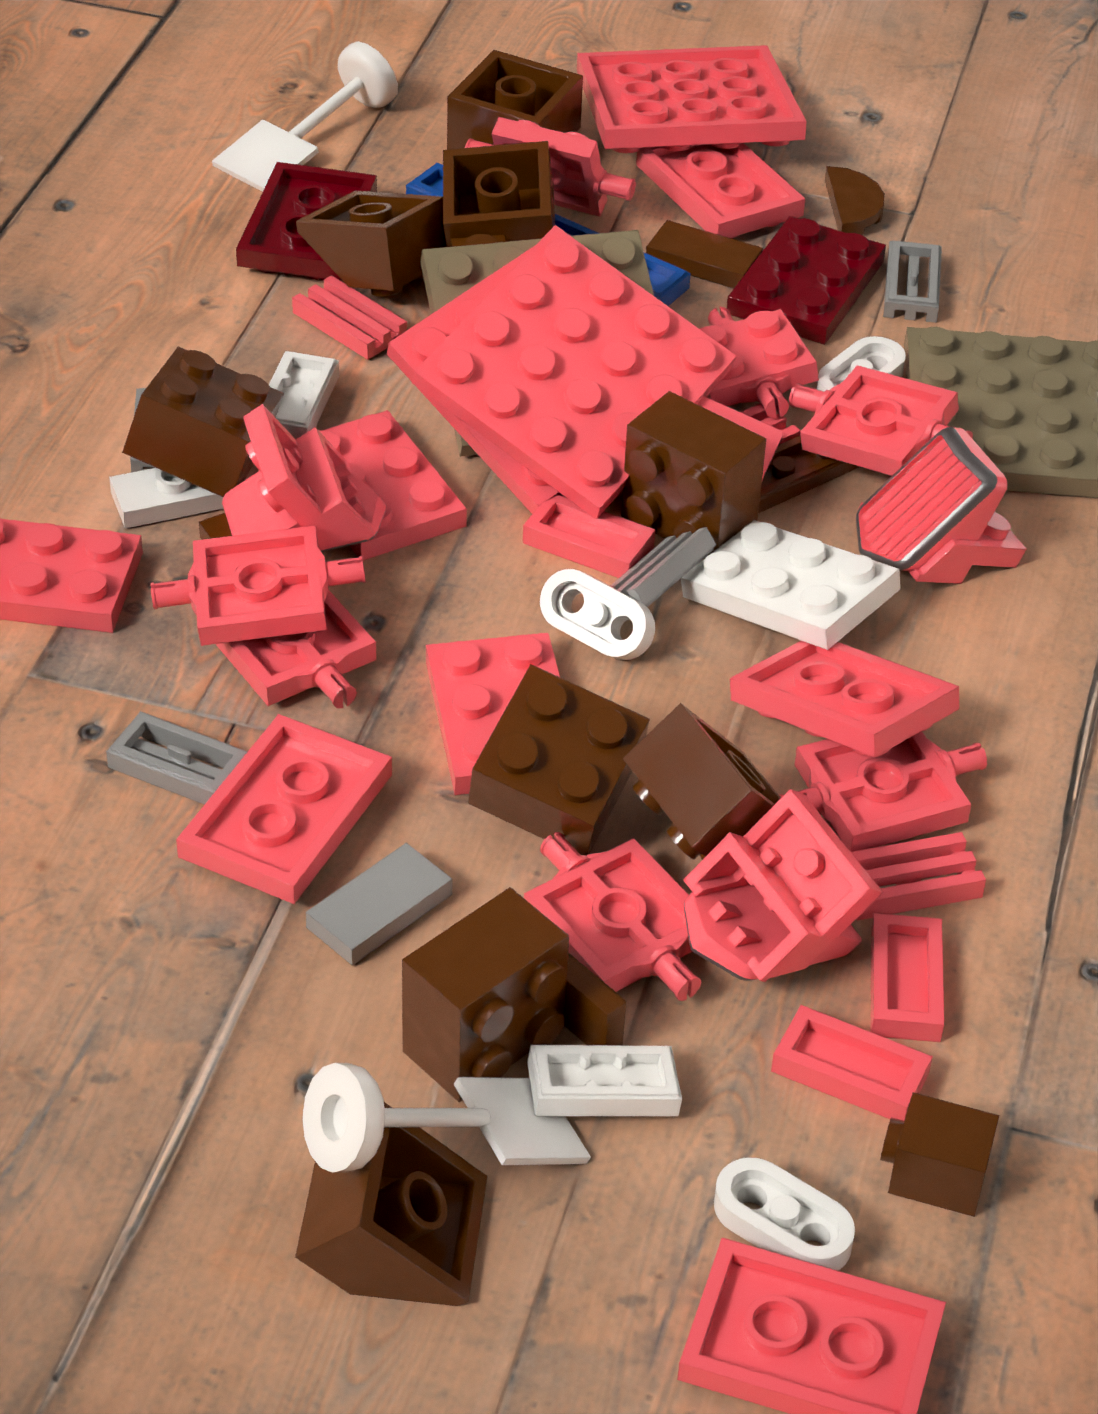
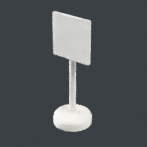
M359 41L349 44L338 57V72L344 84L342 89L289 132L265 120H261L213 159L212 165L263 192L276 162L304 165L319 153L317 146L301 138L353 96L365 106L372 108L384 107L389 104L398 94V83L394 71L379 51L370 45Z
M333 1063L322 1067L312 1078L305 1095L302 1117L306 1144L310 1155L320 1168L332 1173H346L363 1168L377 1153L383 1138L384 1127H479L501 1165L587 1164L591 1158L566 1116H535L530 1078L458 1077L454 1082V1086L467 1108H384V1099L378 1083L365 1068L350 1063Z

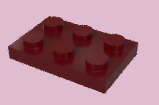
M276 162L236 247L237 266L253 268L265 273L281 272L309 276L316 280H324L332 275L341 280L297 232L296 221L354 191L377 192V175Z
M789 216L728 295L727 309L731 316L746 319L755 312L781 309L799 337L825 345L884 263L886 245L869 240L861 234L846 233L819 225L811 219H799Z

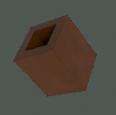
M912 1092L905 1121L891 1117L880 1160L893 1164L888 1193L975 1217L1000 1115Z

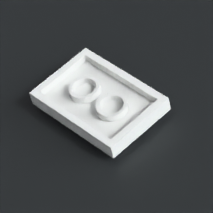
M756 520L744 527L681 578L684 598L826 650L830 649L901 589L898 568L872 560L864 555H857L824 544L817 539L807 538L777 528L770 523Z

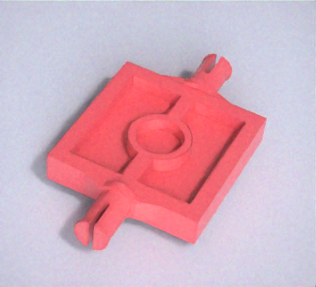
M502 117L498 118L492 131L494 145L548 141L554 185V205L601 217L607 202V195L626 199L627 201L632 199L636 187L635 179L607 173L601 166L597 141L591 140L577 132L563 133L542 128L528 120L514 121ZM470 138L465 148L493 145Z
M719 307L720 314L714 308L708 315L710 326L702 327L700 330L735 354L736 359L732 369L708 394L707 398L725 406L758 401L762 404L770 418L777 419L776 411L780 417H783L789 409V403L782 394L795 387V384L805 385L819 381L816 360L781 309L755 312L746 319L734 321L727 308Z
M858 365L843 382L830 390L821 391L798 383L792 388L789 396L791 407L815 413L800 432L802 450L891 476L942 429L950 427L947 424L959 411L958 392ZM967 430L966 432L973 439L972 432Z
M307 526L193 541L194 563L188 573V579L160 583L152 582L151 596L154 610L162 607L191 604L193 611L197 615L201 646L327 630L324 602L329 593V586L359 582L366 583L362 556L325 562V556L318 547L316 527Z
M330 591L324 602L327 630L216 644L267 706L313 687L320 688L336 708H344L343 701L346 706H349L356 698L357 691L342 675L376 660V641Z
M920 731L892 747L887 753L875 758L859 755L852 748L829 739L798 746L794 765L808 786L807 789L798 792L803 793L819 814L831 823L844 845L850 852L883 846L967 823L971 803L957 784L956 776L976 770H984L987 766V756L980 743H974L970 746L946 752L927 739L924 733Z
M555 832L554 839L549 835L542 842L540 852L551 861L559 872L552 880L524 893V899L569 935L568 953L615 992L642 978L653 975L658 976L679 1001L687 1000V994L690 998L694 996L701 986V979L695 976L680 960L681 957L693 952L689 943L684 913L685 899L689 894L634 838L607 852L586 856L581 855L565 839L561 832Z

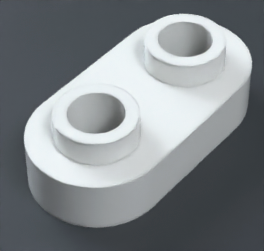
M876 336L862 338L821 368L818 374L819 381H817L816 389L821 391L830 390L843 382L857 365L902 377L906 357L905 351L900 344L888 338Z
M565 569L553 574L543 586L540 595V607L547 622L595 650L619 660H631L642 655L651 645L655 634L653 615L643 603L591 575L575 569ZM582 593L584 597L583 607L574 613L572 611V601L576 595ZM631 619L633 632L627 639L622 640L620 636L621 626L625 621Z
M742 1158L729 1163L722 1169L716 1182L714 1209L718 1219L727 1229L760 1249L838 1271L847 1263L852 1251L855 1226L850 1213L840 1203L764 1159ZM743 1203H755L759 1205L761 1208L753 1210L745 1206ZM805 1241H817L823 1246L810 1245Z

